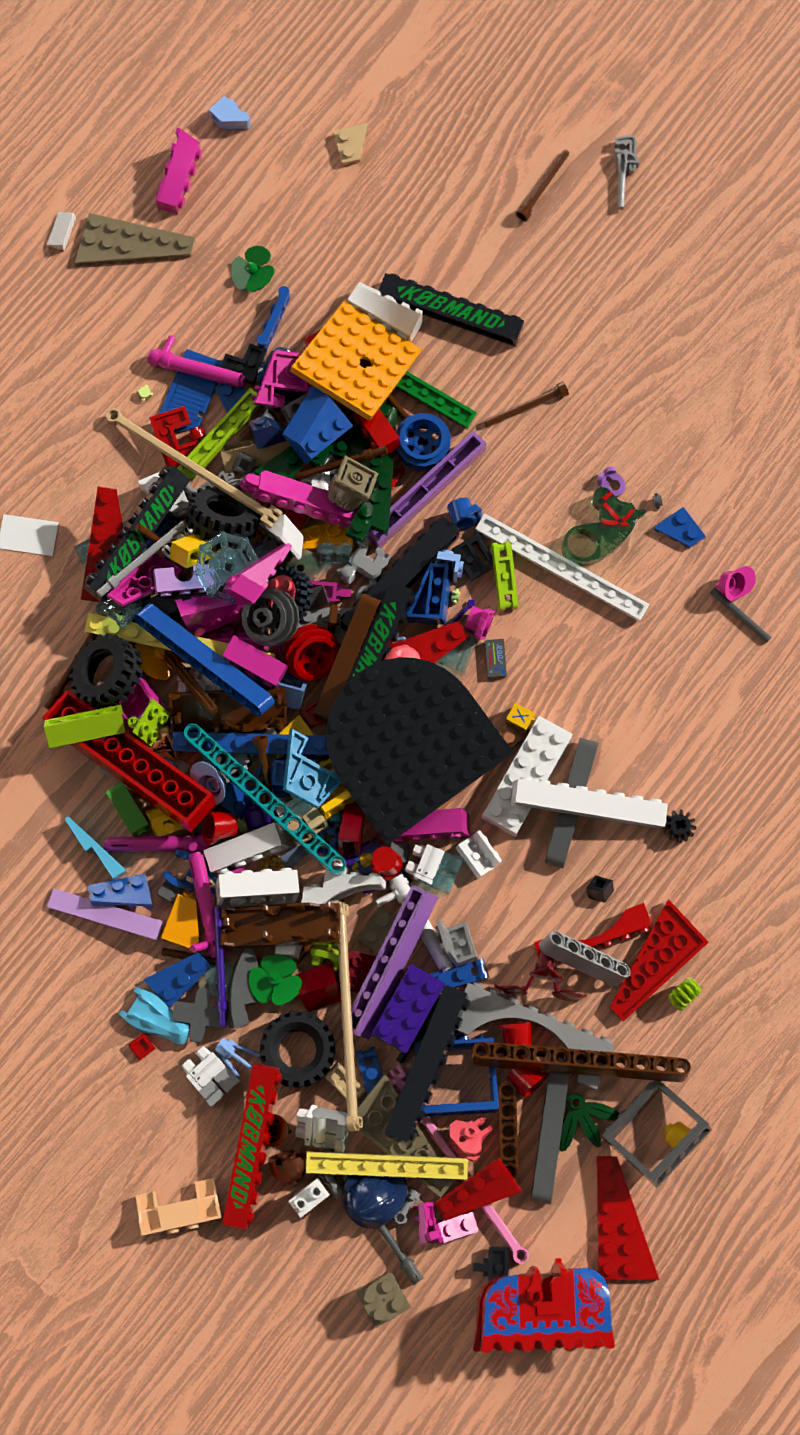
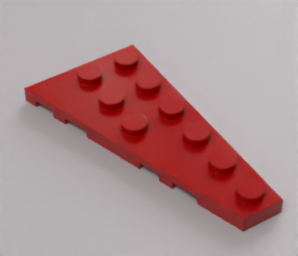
M97 487L84 580L88 574L94 572L96 562L107 553L106 548L110 543L115 542L117 532L123 527L117 489ZM82 588L81 600L119 605L110 599L100 602ZM136 600L133 601V602H131V603H129V604H127V605H130V604H133L134 606L137 605Z
M596 1156L598 1273L604 1280H660L618 1157Z

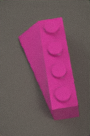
M180 128L176 129L177 142L176 144L172 143L171 161H167L165 166L166 178L162 177L156 197L158 209L178 214L180 208L183 209L185 193H188L191 187L190 179L196 174L197 166L195 165L197 160L200 161L202 157L199 141Z

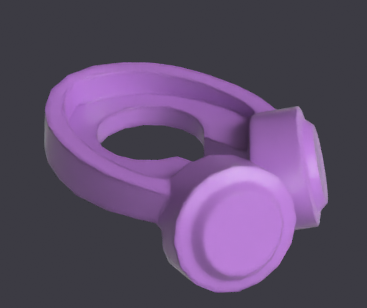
M608 467L603 473L598 475L597 484L602 487L606 494L610 491L613 493L612 497H619L623 494L626 488L625 481L616 473L615 467ZM606 478L619 482L620 488L615 491L610 489Z

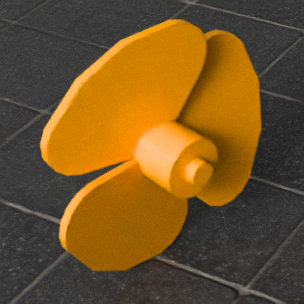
M136 643L135 649L142 652V655L139 656H141L140 659H142L143 664L139 665V667L146 675L154 679L167 680L170 676V671L165 663L169 668L171 667L166 662L164 655L169 650ZM174 653V654L178 657V659L182 662V658L179 657L176 653Z

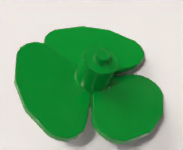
M256 245L246 250V261L242 257H236L233 260L231 269L232 280L239 290L247 289L249 292H255L263 289L275 274L273 266H263L271 259L270 251L263 246Z
M274 954L266 956L261 961L262 968L255 967L250 971L249 986L252 994L260 1003H267L272 997L275 1005L282 1006L291 1002L298 995L302 986V981L298 976H289L296 971L297 965L295 961L284 955Z

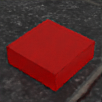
M145 1033L128 1044L139 1061L156 1050Z

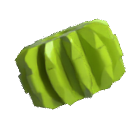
M687 978L669 994L668 1000L680 1011L693 1002L701 994L702 989L692 978Z

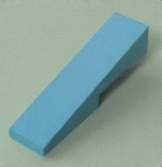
M69 816L65 818V821L87 854L94 850L114 880L120 879L128 873Z

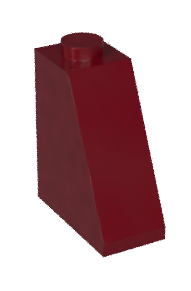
M357 803L345 805L338 836L340 855L360 857L366 815Z

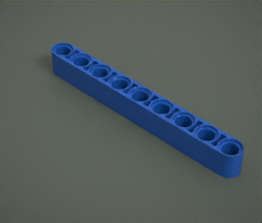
M146 604L134 615V619L140 627L256 716H262L274 705V699L267 691L153 604Z

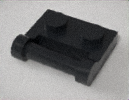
M480 533L451 549L454 552L453 554L461 555L460 561L464 562L463 570L471 582L494 569L492 554L483 542V537ZM473 544L478 546L488 564H483L472 547Z

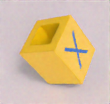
M514 703L505 723L526 734L527 730H531L536 722L534 719L535 713Z

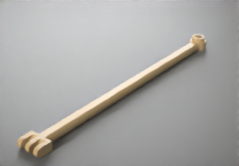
M110 409L111 415L106 413V418L110 424L120 425L262 516L260 520L270 528L273 526L269 519L274 522L278 520L273 513L278 516L282 515V511L275 506L264 507L127 420L118 409Z
M335 900L333 903L341 905L338 954L348 1111L346 1126L348 1131L351 1132L362 1128L363 1120L361 1116L357 1115L346 917L349 914L348 905Z

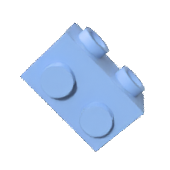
M450 550L438 551L437 563L449 564L452 572H454L453 583H457V578L462 577L464 562L460 561L461 555L453 554L454 552Z

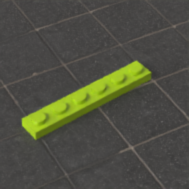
M250 388L187 458L205 468L260 408L261 405H253L254 401L251 399V396H257V393ZM181 464L177 467V469L191 479L190 482L198 476Z

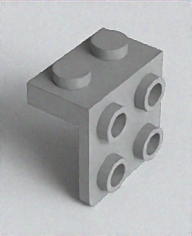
M437 919L438 926H435L438 937H441L443 941L440 946L448 961H452L458 967L477 960L478 956L468 924L464 922L447 928L441 919Z

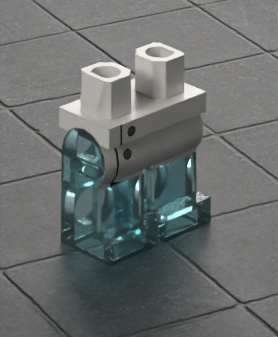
M416 844L412 855L421 858L418 865L409 861L405 871L414 876L413 879L449 895L464 858L428 844L426 847Z

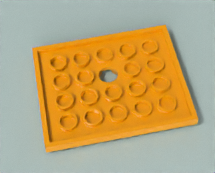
M344 301L293 364L290 372L370 421L418 358L422 349L408 340L405 341L394 331H389L384 325L376 320H371L367 314L359 309H354L351 304ZM360 360H368L372 367H361Z

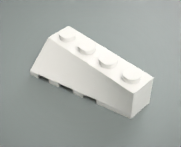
M361 282L358 283L348 298V303L354 309H359L367 314L371 320L378 321L389 331L392 330L400 335L405 341L411 342L422 326V310L416 309L413 311L409 308V304L403 302L400 305L393 297L389 295L383 297L380 291Z

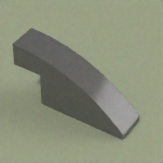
M254 947L242 949L230 976L227 991L230 1030L247 1026L249 1021L245 1006L260 1003L252 994L249 986L250 971L258 967Z

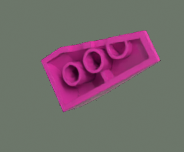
M290 543L282 544L240 572L231 575L226 580V586L223 590L239 605L254 604L268 586L266 580L276 573L274 567L283 562L292 545Z
M154 553L120 582V585L112 589L107 594V598L123 607L155 591L154 569L174 567L176 578L182 573L183 569Z

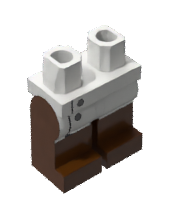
M317 1178L288 1202L303 1220L316 1209L315 1206L319 1207L333 1195L324 1186L322 1181Z

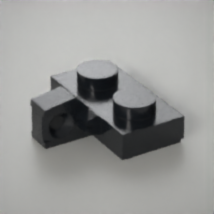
M488 1247V1258H483V1263H472V1271L483 1272V1277H488V1281L498 1276L509 1275V1247Z

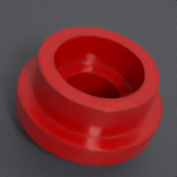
M199 426L189 431L190 435L188 438L192 441L200 440L206 436L205 429H200Z

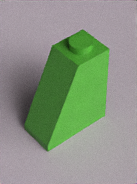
M123 782L107 790L106 794L131 834L138 837L146 834L150 826Z

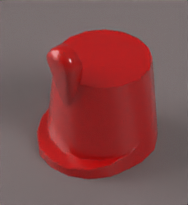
M209 811L202 819V836L207 845H212L217 840L233 839L240 836L237 834V817L233 812Z
M387 846L377 848L372 855L371 872L381 875L385 881L392 880L402 868L400 854Z
M531 1022L497 1026L498 1029H502L504 1043L532 1046Z
M523 1055L517 1056L519 1059H525ZM512 1069L507 1077L523 1098H527L546 1081L549 1075L546 1072L541 1073L540 1071Z

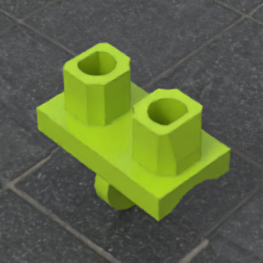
M338 944L313 945L310 953L312 954V964L321 966L324 958L331 959L335 970L339 971Z

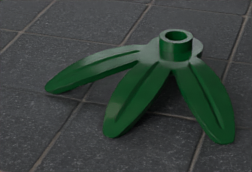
M571 1094L566 1100V1107L569 1113L562 1126L560 1149L566 1151L570 1146L576 1132L577 1120H579L581 1128L589 1141L599 1148L601 1146L600 1134L589 1114L601 1119L616 1121L620 1113L612 1107L601 1103L586 1102L581 1094ZM578 1100L580 1102V1105L578 1107L573 1106L572 1101Z

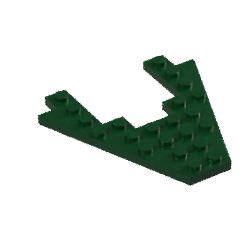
M383 403L379 409L396 432L397 409ZM343 409L342 413L353 426L310 460L308 464L318 467L325 464L330 454L341 460L345 455L348 457L363 453V450L371 448V442L368 438L365 439L363 437L360 426L354 424L349 410L345 411ZM290 446L256 469L255 475L259 476L261 472L266 470L294 480L304 462ZM394 451L382 458L379 455L374 457L373 460L359 462L379 473L367 503L363 502L346 530L347 537L362 544L371 529L386 536L388 535Z

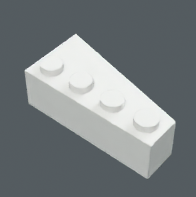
M271 823L203 850L210 872L219 875L229 871L228 869L243 867L247 865L246 863L261 860L266 856L292 848L288 834L278 824Z

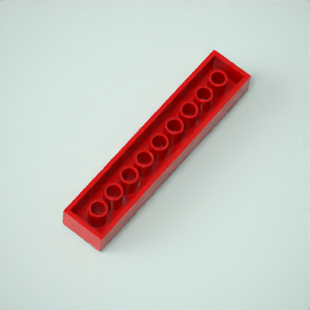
M67 690L42 718L45 722V720L96 709ZM126 731L121 734L70 744L189 832H192L216 805L211 792Z

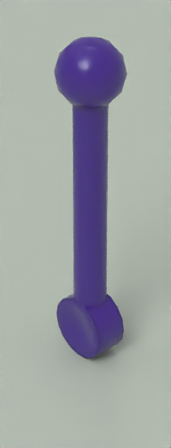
M472 599L468 600L467 606L451 623L457 622L469 608L475 606V601Z

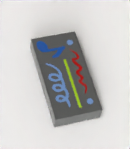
M504 639L485 640L487 678L507 677Z

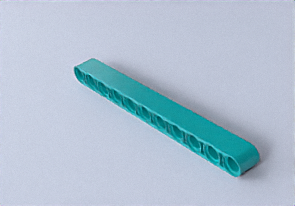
M196 724L186 726L184 729L185 739L194 749L331 874L338 876L344 873L346 862L342 856ZM191 730L198 731V736L190 738L188 733ZM205 743H210L213 745V748L207 752L202 749V746ZM219 756L227 758V762L223 765L218 764L216 760ZM239 769L242 773L238 778H234L230 775L232 770ZM248 782L255 783L256 788L253 791L245 789V785ZM263 795L269 796V803H260V797ZM277 808L285 811L282 817L274 815V811ZM295 821L299 824V828L294 831L290 830L288 824ZM307 834L314 838L310 844H306L302 840ZM325 848L328 854L325 857H320L317 854V850ZM334 861H340L343 867L340 870H334L331 864Z

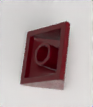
M333 962L296 974L302 981L298 996L308 1012L341 1001L340 982Z

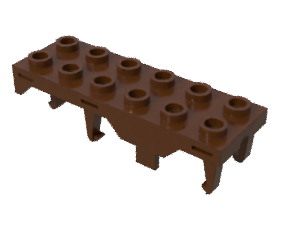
M286 687L263 688L273 697L275 703L260 717L253 714L223 690L205 691L218 709V712L212 716L206 712L191 692H170L171 734L184 731L189 724H196L203 730H214V733L220 732V729L252 732L267 727H277V729L282 730L284 726L288 725Z
M330 901L325 904L306 902L287 903L281 906L263 904L261 907L239 908L221 906V918L224 925L221 934V946L224 948L340 944L341 905L339 903H332Z

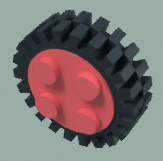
M290 567L277 568L278 571H276L274 576L268 579V588L285 591L294 599L299 610L300 623L303 621L301 616L306 617L307 615L305 609L310 610L311 608L309 602H312L313 598L309 597V595L313 594V590L310 589L312 582H309L310 578L301 571ZM269 600L268 605L272 606L273 602Z

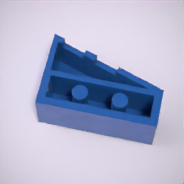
M429 564L420 583L421 586L415 595V601L406 613L408 614V622L446 625L452 569L449 564Z

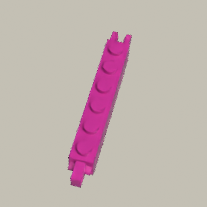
M266 470L261 472L259 476L249 473L240 482V487L243 490L252 493V497L261 502H268L280 508H287L296 513H302L314 519H321L348 529L361 507L360 505L354 511H347L337 504L330 502L327 490Z

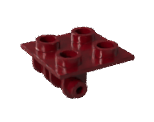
M348 950L350 991L359 993L376 959L375 956Z

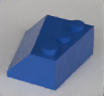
M311 386L295 415L282 433V436L303 462L307 464L353 425L330 396Z

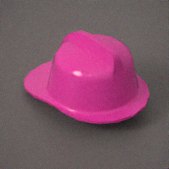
M744 566L734 571L724 572L719 579V583L715 584V587L729 601H734L745 596L753 589L756 580L755 571L749 566Z

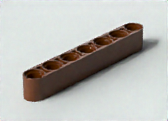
M367 594L361 596L314 710V717L328 722L332 705L339 692L346 685L382 603L381 600Z

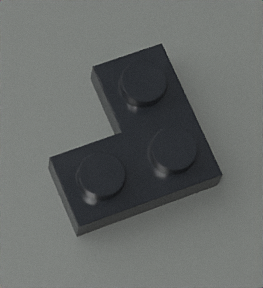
M250 343L243 359L226 353L220 368L242 373L243 376H246L245 382L254 385L258 367L264 362L267 349Z

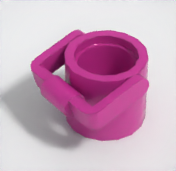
M472 606L465 629L475 632V638L485 640L495 610H483Z

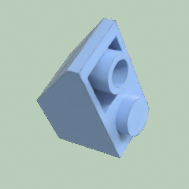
M223 96L209 109L210 118L222 130H248L251 128L250 116L245 111L237 108V104L232 99L229 100Z

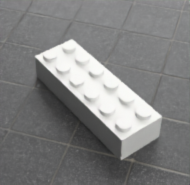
M538 716L485 809L482 819L516 837L532 808L511 804L513 782L520 779V777L532 778L531 781L534 782L548 780L573 734Z

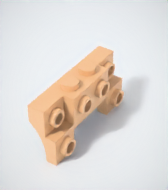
M215 1178L194 1182L197 1198L168 1205H158L156 1191L135 1195L141 1235L144 1236L161 1231H167V1234L179 1232L180 1227L186 1226L187 1230L199 1227L198 1223L222 1218Z

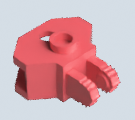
M481 1116L474 1122L472 1120L470 1122L455 1120L450 1124L448 1132L449 1146L460 1158H468V1161L472 1162L480 1158L483 1140L494 1131V1127L491 1125L480 1131L479 1127L486 1122L484 1116Z

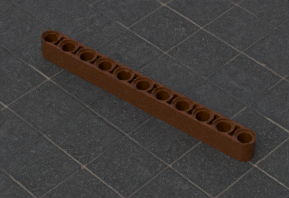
M477 1042L473 1046L471 1056L472 1062L482 1067L667 1082H684L691 1069L690 1062L687 1059L678 1057L494 1042ZM477 1052H483L485 1055L479 1056ZM501 1053L504 1054L505 1057L500 1058L496 1054ZM517 1055H523L525 1059H519ZM537 1057H543L545 1060L539 1061ZM561 1058L565 1060V1062L561 1063L558 1062L556 1059ZM577 1060H582L585 1064H579ZM600 1061L603 1062L605 1065L600 1066L596 1062ZM617 1063H622L625 1067L621 1068L617 1066ZM636 1065H642L645 1069H639ZM660 1066L663 1067L665 1070L660 1071L656 1067ZM676 1068H682L685 1072H679Z

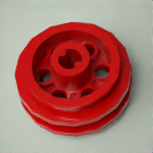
M317 624L304 625L297 629L289 641L284 643L282 661L288 666L290 673L298 680L306 682L321 680L329 675L340 645L332 632L324 626Z

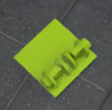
M151 699L141 718H129L128 726L134 729L133 733L149 746H152L158 738L159 730L166 724L171 713L154 699Z

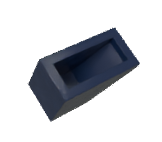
M267 416L259 417L249 422L252 439L258 450L286 441L282 433L287 426Z

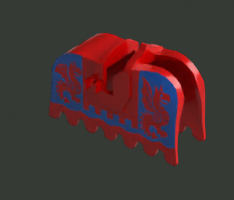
M555 1258L550 1276L545 1277L542 1282L538 1267L531 1266L526 1274H522V1276H498L489 1280L482 1287L477 1298L476 1328L473 1351L490 1353L493 1348L497 1351L503 1350L504 1352H511L513 1348L529 1352L534 1347L547 1351L552 1350L554 1347L558 1349L565 1348L566 1350H571L574 1346L577 1348L585 1347L586 1349H592L594 1346L609 1349L615 1347L608 1285L604 1278L595 1270L589 1268L566 1269L561 1258Z

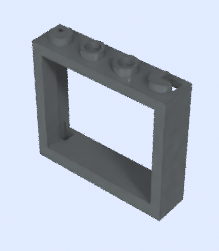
M651 1081L645 1087V1091L640 1096H636L632 1100L631 1105L618 1115V1119L605 1128L602 1136L613 1149L657 1188L712 1129L707 1121L661 1081ZM661 1091L696 1121L697 1125L651 1172L615 1140V1137Z

